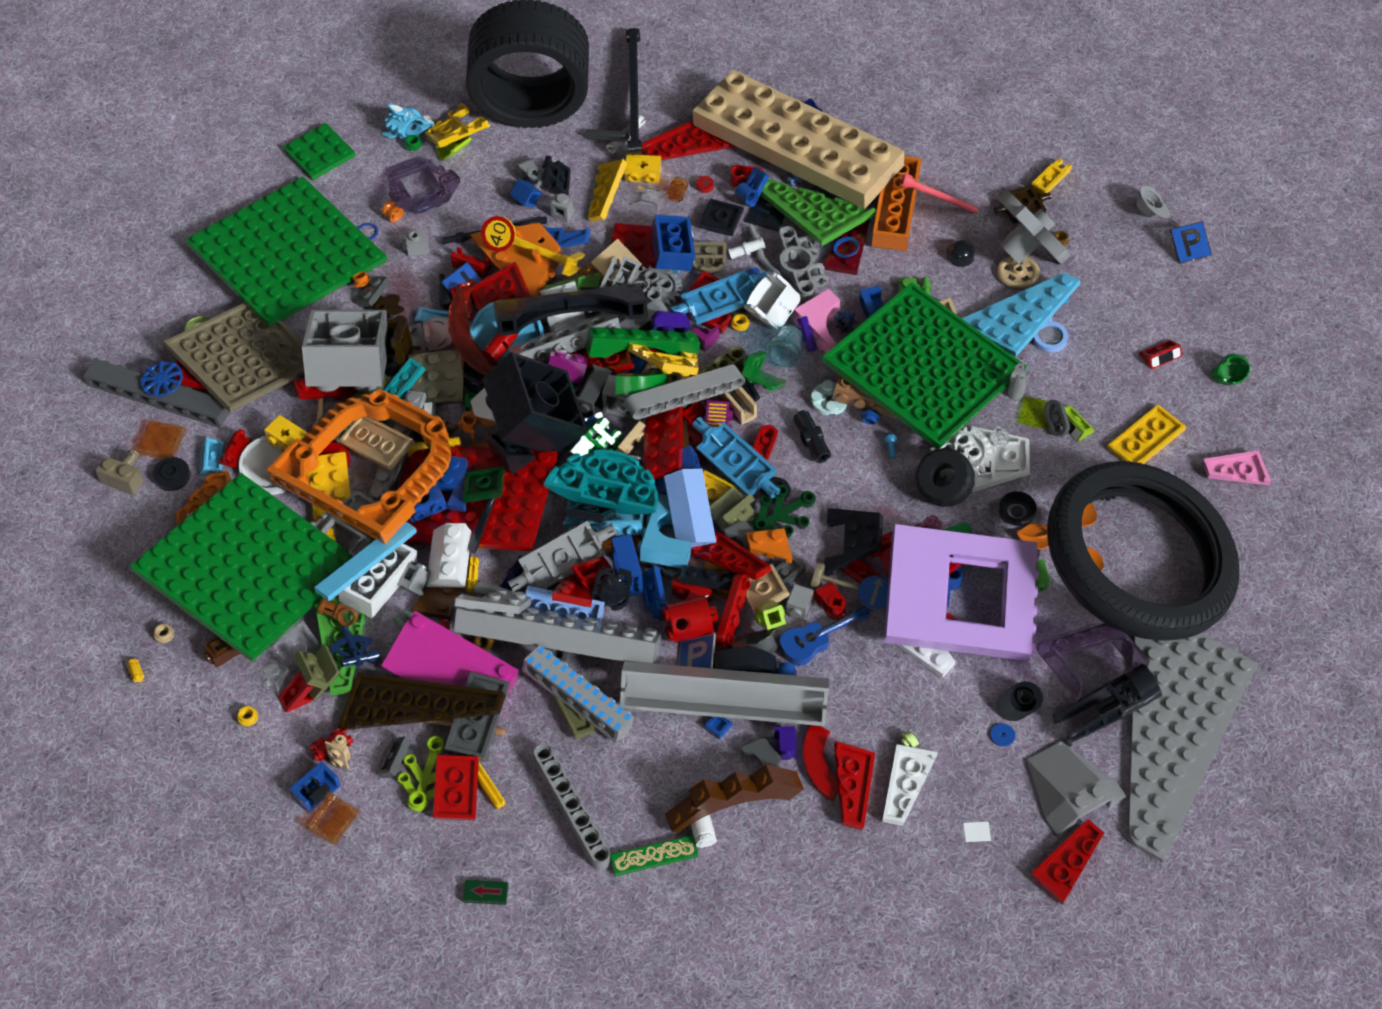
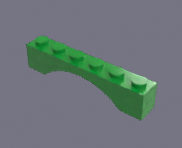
M597 327L589 328L585 348L589 357L607 358L617 352L628 349L629 343L680 356L681 351L698 354L700 341L696 333L690 331H646Z

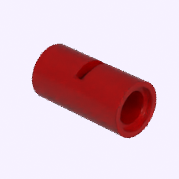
M497 332L481 351L482 355L489 362L496 364L518 337V334L499 336V332Z

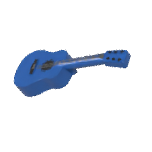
M865 606L853 610L851 614L825 627H822L817 622H812L802 628L789 629L781 635L780 650L789 663L795 666L805 665L818 652L828 648L829 633L855 620L868 619L871 617V613Z

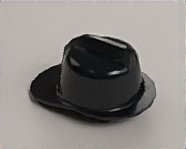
M1023 681L1017 683L999 695L996 701L998 714L1008 721L1021 720L1041 707L1043 694L1041 689L1032 682Z

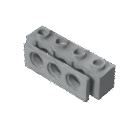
M623 256L619 264L617 263V258L614 257L599 288L608 287L609 284L611 287L632 284L639 270L640 263ZM618 269L619 271L615 279H612L613 274ZM588 312L587 317L591 318L592 315L597 316L605 312Z

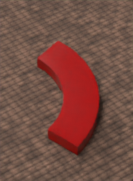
M810 725L804 740V766L814 787L825 798L833 802L838 795L837 778L828 768L824 756V747L830 736V731L822 726Z

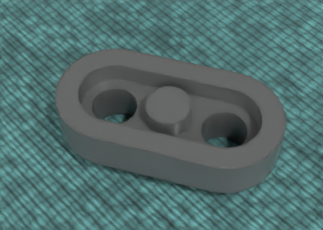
M1049 400L1044 406V413L1050 432L1055 436H1065L1070 430V424L1064 405L1061 401Z

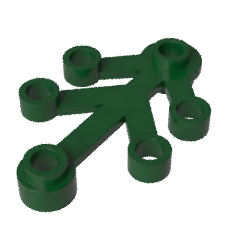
M779 485L778 488L784 490L785 493L781 494L779 492L776 496L773 514L766 518L767 509L772 502V498L768 494H763L760 498L759 516L755 517L751 522V528L754 531L782 529V527L772 525L776 521L805 529L810 523L808 517L801 516L797 518L788 514L801 507H812L816 497L811 491H805L798 500L782 508L788 488L785 485ZM805 496L811 497V500H807ZM767 498L769 502L765 503L763 499ZM804 520L806 525L801 524L800 521ZM758 523H762L764 527H759ZM785 525L783 528L791 532L786 534L787 538H790L794 529L790 525Z

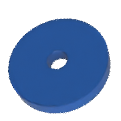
M997 724L991 730V740L998 746H1009L1015 740V731L1007 724Z

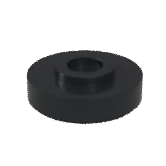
M178 457L165 458L158 462L153 469L155 484L164 491H176L183 488L191 477L188 464Z
M1021 491L1007 493L1002 497L999 505L1001 518L1014 526L1029 524L1034 519L1037 510L1035 500L1029 494ZM1012 504H1020L1026 508L1027 514L1020 519L1013 518L1008 514V507ZM1014 506L1011 513L1019 517L1023 514V509L1020 506Z

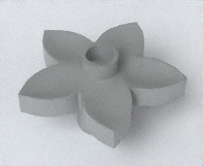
M1007 189L997 197L1004 207L1020 222L1000 243L1004 250L1018 264L1024 261L1040 244L1061 265L1071 256L1066 248L1049 232L1056 224L1041 209L1033 215Z

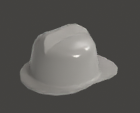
M1147 185L1140 188V196L1136 201L1137 207L1146 217L1158 215L1162 218H1168L1170 211L1156 190Z

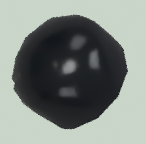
M957 240L948 246L947 257L951 259L954 266H969L974 261V248L965 240Z

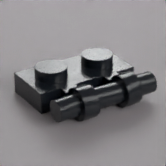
M545 156L542 165L544 172L541 175L543 186H549L551 183V190L557 194H566L568 196L571 169L559 160L553 162L551 156Z

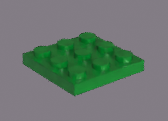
M327 123L283 146L286 154L312 181L356 156L355 151Z

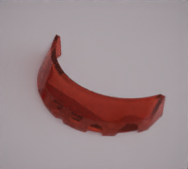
M472 278L457 288L454 293L448 315L449 332L453 345L457 352L461 354L462 359L471 368L486 376L498 363H491L483 356L482 350L478 347L470 332L467 308L470 294L475 286V281Z

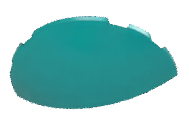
M602 449L593 450L591 454L586 455L575 454L567 458L566 463L559 468L555 467L544 482L545 487L576 503L581 502L613 508L618 514L639 515L656 513L658 506V491L648 469L645 470L639 465L637 459L618 451Z

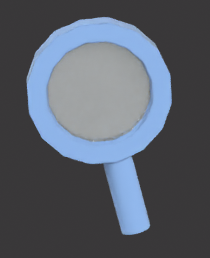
M1051 317L1032 339L1039 349L1045 352H1057L1067 344L1068 333L1061 324L1053 322Z

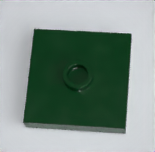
M500 466L466 472L463 491L464 503L502 497L505 477L504 467Z

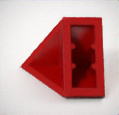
M602 556L571 567V570L591 592L599 569L610 568L611 565ZM607 574L601 576L600 579L602 580L603 578H605Z

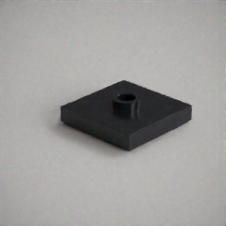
M710 199L699 223V228L733 236L744 212V207Z
M581 502L566 509L567 517L604 523L615 517L616 510L613 508Z

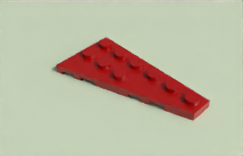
M691 120L643 142L642 154L639 155L661 156V160L737 146L694 126V122Z

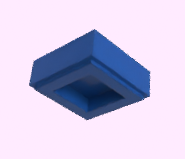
M711 717L704 725V729L720 740L733 726V723L724 717Z

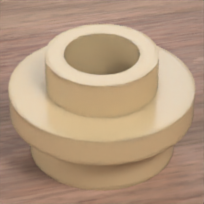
M160 624L154 630V638L159 643H167L174 637V630L168 624Z

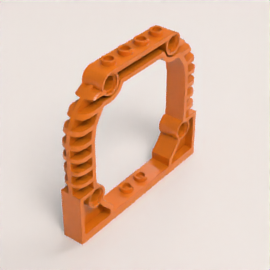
M376 390L371 395L364 394L358 399L348 398L346 402L337 403L335 408L329 409L326 412V416L321 417L319 423L311 428L312 430L306 433L302 440L297 438L268 467L267 473L273 483L386 544L416 512L414 506L420 503L421 498L429 493L431 487H434L437 484L436 482L444 476L445 471L448 470L451 460V448L448 442L449 435L440 417L429 414L423 408L415 407L411 402L400 399L396 394H390L384 390ZM364 417H370L377 421H384L390 418L421 434L426 446L430 449L429 455L397 491L385 492L379 502L363 505L355 511L344 505L339 499L331 498L325 491L320 492L309 485L310 471L315 470L319 465L317 456L353 421Z

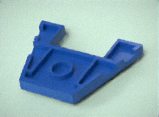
M451 456L448 470L445 471L444 476L437 483L441 491L452 492L447 503L448 508L465 512L466 505L463 501L466 472H468V461L463 457Z

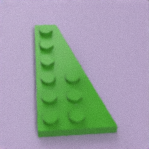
M339 594L330 600L337 604L342 603L339 601ZM321 599L315 604L322 646L326 645L330 649L337 640L344 638L341 631L343 625L339 621L334 620L332 616L324 613L322 615L318 614ZM345 611L343 614L345 621H352L353 616L349 611ZM357 611V621L348 626L352 636H362L366 615ZM358 642L355 644L357 649L359 650L361 643ZM347 644L339 648L350 654ZM335 652L331 655L340 674L329 685L330 696L350 693L356 669L355 665L342 667L341 659L347 657Z

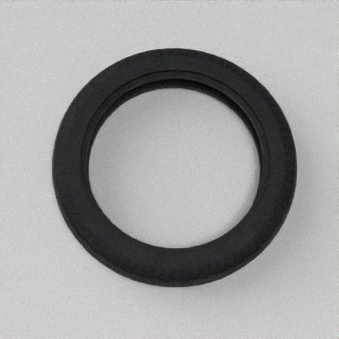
M1129 461L1106 462L1088 467L1073 476L1063 485L1052 503L1047 522V538L1055 569L1064 585L1076 600L1091 614L1109 626L1139 638L1159 641L1179 640L1198 635L1209 629L1230 608L1239 584V558L1234 539L1225 521L1213 505L1184 480L1165 470L1143 463ZM1126 496L1151 503L1175 518L1192 537L1202 558L1204 583L1200 596L1182 604L1163 605L1139 599L1116 586L1097 567L1085 545L1082 532V517L1085 507L1101 498Z

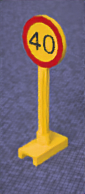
M504 216L490 217L484 222L481 229L482 240L492 251H505L515 244L530 251L537 249L540 255L560 262L561 265L565 266L562 274L566 276H571L581 269V267L577 266V261L584 258V253L577 252L570 256L561 255L516 236V230L512 222Z

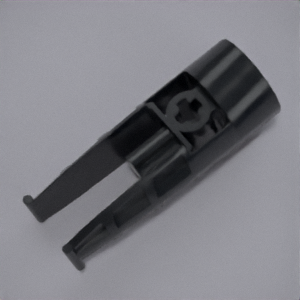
M1142 663L1095 691L1088 693L1059 714L1053 713L1052 717L1054 724H1058L1093 705L1096 706L1101 716L1067 736L1068 746L1071 747L1073 742L1108 727V725L1125 718L1162 697V692L1151 671Z

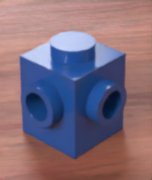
M519 179L514 184L513 190L510 193L515 198L514 201L528 207H535L542 194L529 181Z

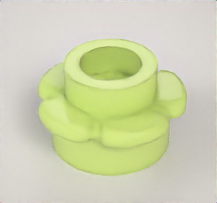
M908 731L905 734H901L902 739L900 741L903 746L915 748L919 744L912 732Z

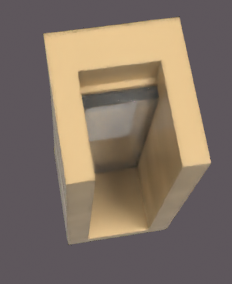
M742 387L717 395L722 401L730 402V409H733V414L738 418L741 425L757 417V404Z

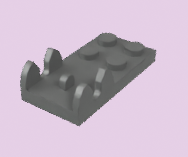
M470 672L465 687L501 691L507 696L510 683ZM500 714L454 719L444 748L445 751L464 756H477L479 760L487 762L490 757V744L495 742V729Z

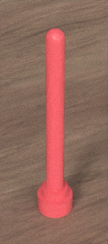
M904 173L900 180L899 186L905 189L915 188L972 213L978 212L977 206L915 181L912 175Z

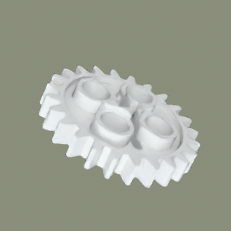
M965 427L963 431L957 432L941 447L954 449L965 455L972 464L975 476L980 477L979 471L985 473V467H989V461H992L990 441H987L986 436L982 437L981 432L975 434L974 428L969 432L967 427ZM933 446L932 448H930V452L937 448ZM951 468L940 471V477L947 475V480L949 481L952 477H955V470Z

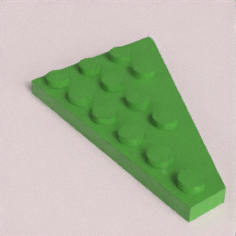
M772 179L767 180L760 194L821 246L876 215L875 208L871 210L863 209L844 199L837 197L835 199L827 198L822 193H815L801 187L798 190L789 187V184L779 183Z

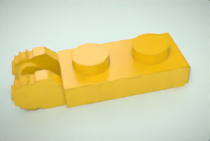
M1059 158L1049 165L1031 185L1040 194L1048 193L1070 172L1072 165L1067 164L1061 169L1063 159Z

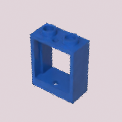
M631 534L612 538L613 560L617 574L620 573L619 568L631 571L632 585L630 587V596L643 594L642 572ZM622 575L623 580L627 581V577Z

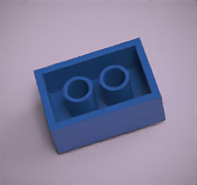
M654 215L651 235L656 269L691 271L695 259V250L690 217Z

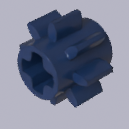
M845 309L844 313L838 311L839 316L834 318L837 323L836 328H842V332H846L847 327L849 330H854L852 325L858 323L854 317L856 313L850 314L849 309Z

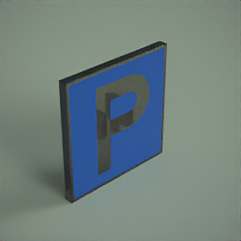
M1203 221L1170 229L1179 264L1212 256Z

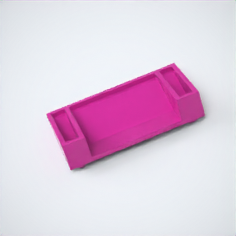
M416 611L402 628L381 666L399 678L464 687L470 672L508 681L510 683L508 693L518 680V669Z

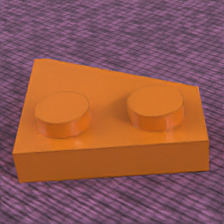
M784 528L746 532V541L751 553L764 555L771 559L779 557L786 559V563H792L793 558Z

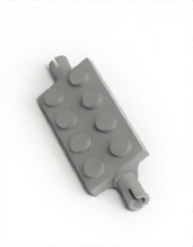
M585 520L517 558L524 571H522L521 575L508 581L514 592L527 584L547 589L573 574L572 566L605 556L606 553L601 546L602 542L618 533L612 523L597 532L593 531L589 522Z

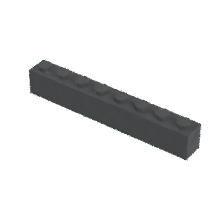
M94 359L84 374L87 385L218 428H221L230 413L214 396L206 392L193 390L187 386H179L173 393L167 396H150L142 388L141 377L144 375L142 372L133 371L121 365L117 366L105 360ZM145 381V386L149 385L153 381ZM170 383L168 385L169 390H172L176 384ZM156 385L151 387L148 391L154 393ZM160 388L158 394L166 393L165 388Z

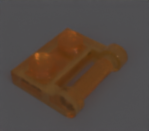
M329 792L325 796L326 800L303 826L306 830L336 846L360 812L357 808ZM332 804L336 806L322 827L316 826Z

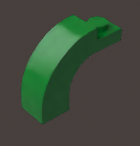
M655 368L652 372L618 373L616 375L615 395H632L667 384V373L662 372L659 368Z

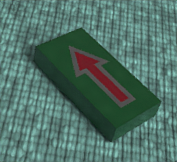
M465 880L463 902L507 905L509 883Z

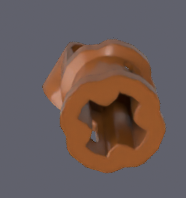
M325 598L322 599L318 608V614L322 615L324 613L332 616L334 620L339 621L343 626H351L358 619V613L354 608L343 603L337 604L328 601ZM345 611H349L352 614L353 619L351 622L344 620L343 614Z

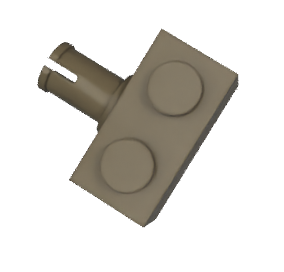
M129 449L122 461L105 456L96 469L100 483L134 495L144 481L139 468L133 466L140 457L139 453Z

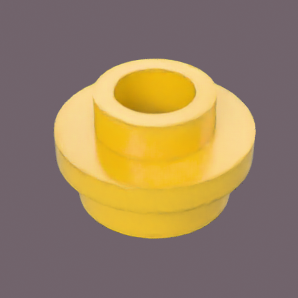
M737 314L732 319L731 326L736 331H745L749 327V319L744 314Z
M250 706L241 708L237 714L238 722L242 726L255 724L258 720L256 709ZM247 715H251L250 718L244 719Z

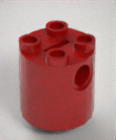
M705 596L665 604V607H661L662 617L668 625L665 627L666 637L673 643L713 634V622L718 621L716 607H709ZM682 618V622L676 625L677 620Z

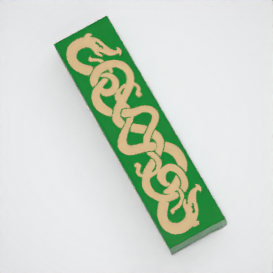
M693 835L610 854L615 876L698 857Z

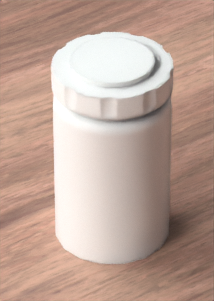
M710 815L691 824L697 847L704 848L712 846L717 842Z

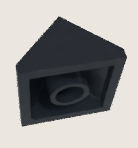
M486 433L485 435L491 453L512 475L536 458L526 447L513 443L510 445L503 443L496 433Z

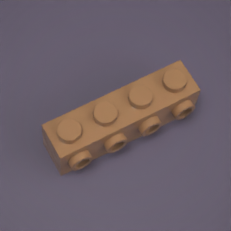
M838 375L831 400L860 409H872L877 414L897 419Z

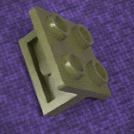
M732 487L709 506L711 517L723 532H725L726 528L742 521L750 524L755 517H758L750 505L755 499L751 494L744 498L735 487Z
M323 645L315 655L298 651L294 655L306 684L314 686L309 692L311 698L317 700L340 674L328 646Z

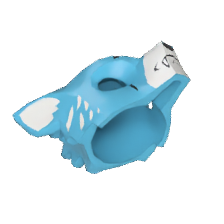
M387 104V107L391 110L388 113L390 117L385 118V122H387L386 128L389 130L382 132V135L388 138L399 137L406 141L409 135L419 136L423 131L431 128L434 122L429 115L421 116L414 108H403L398 105ZM416 124L417 127L411 130L410 127Z

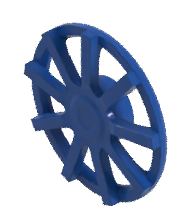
M159 361V363L147 368V371L141 377V385L145 393L150 396H167L180 386L183 373L174 362ZM163 366H169V367L163 372ZM159 367V373L155 372L154 369ZM172 368H175V369L178 370V371L169 373ZM150 372L155 375L154 377H147ZM180 375L179 381L170 379V377ZM145 381H153L149 385L145 386ZM170 383L176 384L172 390L168 388ZM156 385L154 393L148 391L151 387ZM160 388H165L166 393L158 394Z

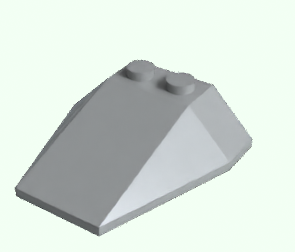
M1062 741L1027 759L1045 820L1057 836L1075 827L1077 819L1105 804L1111 807L1127 798L1114 779Z

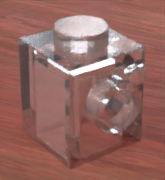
M273 659L268 664H265L259 673L262 686L278 695L291 681L288 668Z

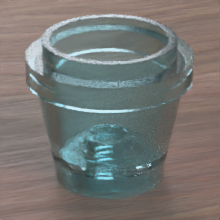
M791 325L781 327L775 337L770 339L767 344L766 353L768 359L780 367L792 368L797 366L803 356V335L801 331Z

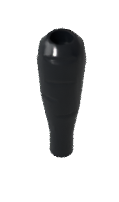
M439 274V303L443 309L448 310L454 305L453 299L440 283L446 278L445 275Z

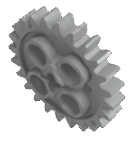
M649 265V269L642 266V271L638 270L632 284L640 283L647 304L653 300L660 299L669 310L671 305L676 306V301L680 302L682 283L681 279L677 278V273L672 274V270L666 271V269L652 268L651 265Z

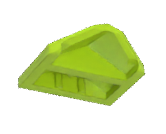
M466 136L441 148L435 145L438 158L444 161L456 155L469 145L472 140L471 137Z

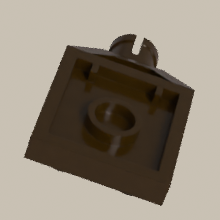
M402 315L387 320L388 353H395L394 361L398 365L399 371L408 361L409 355H413L414 352L408 321Z

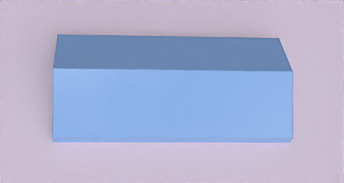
M681 469L665 475L664 479L675 538L690 541L691 547L716 543L703 470Z
M527 585L526 596L532 597L531 605L527 608H536L539 612L543 613L554 611L561 616L576 615L578 619L584 620L586 618H594L598 620L597 622L602 623L605 602L592 600L590 608L552 600L554 591Z

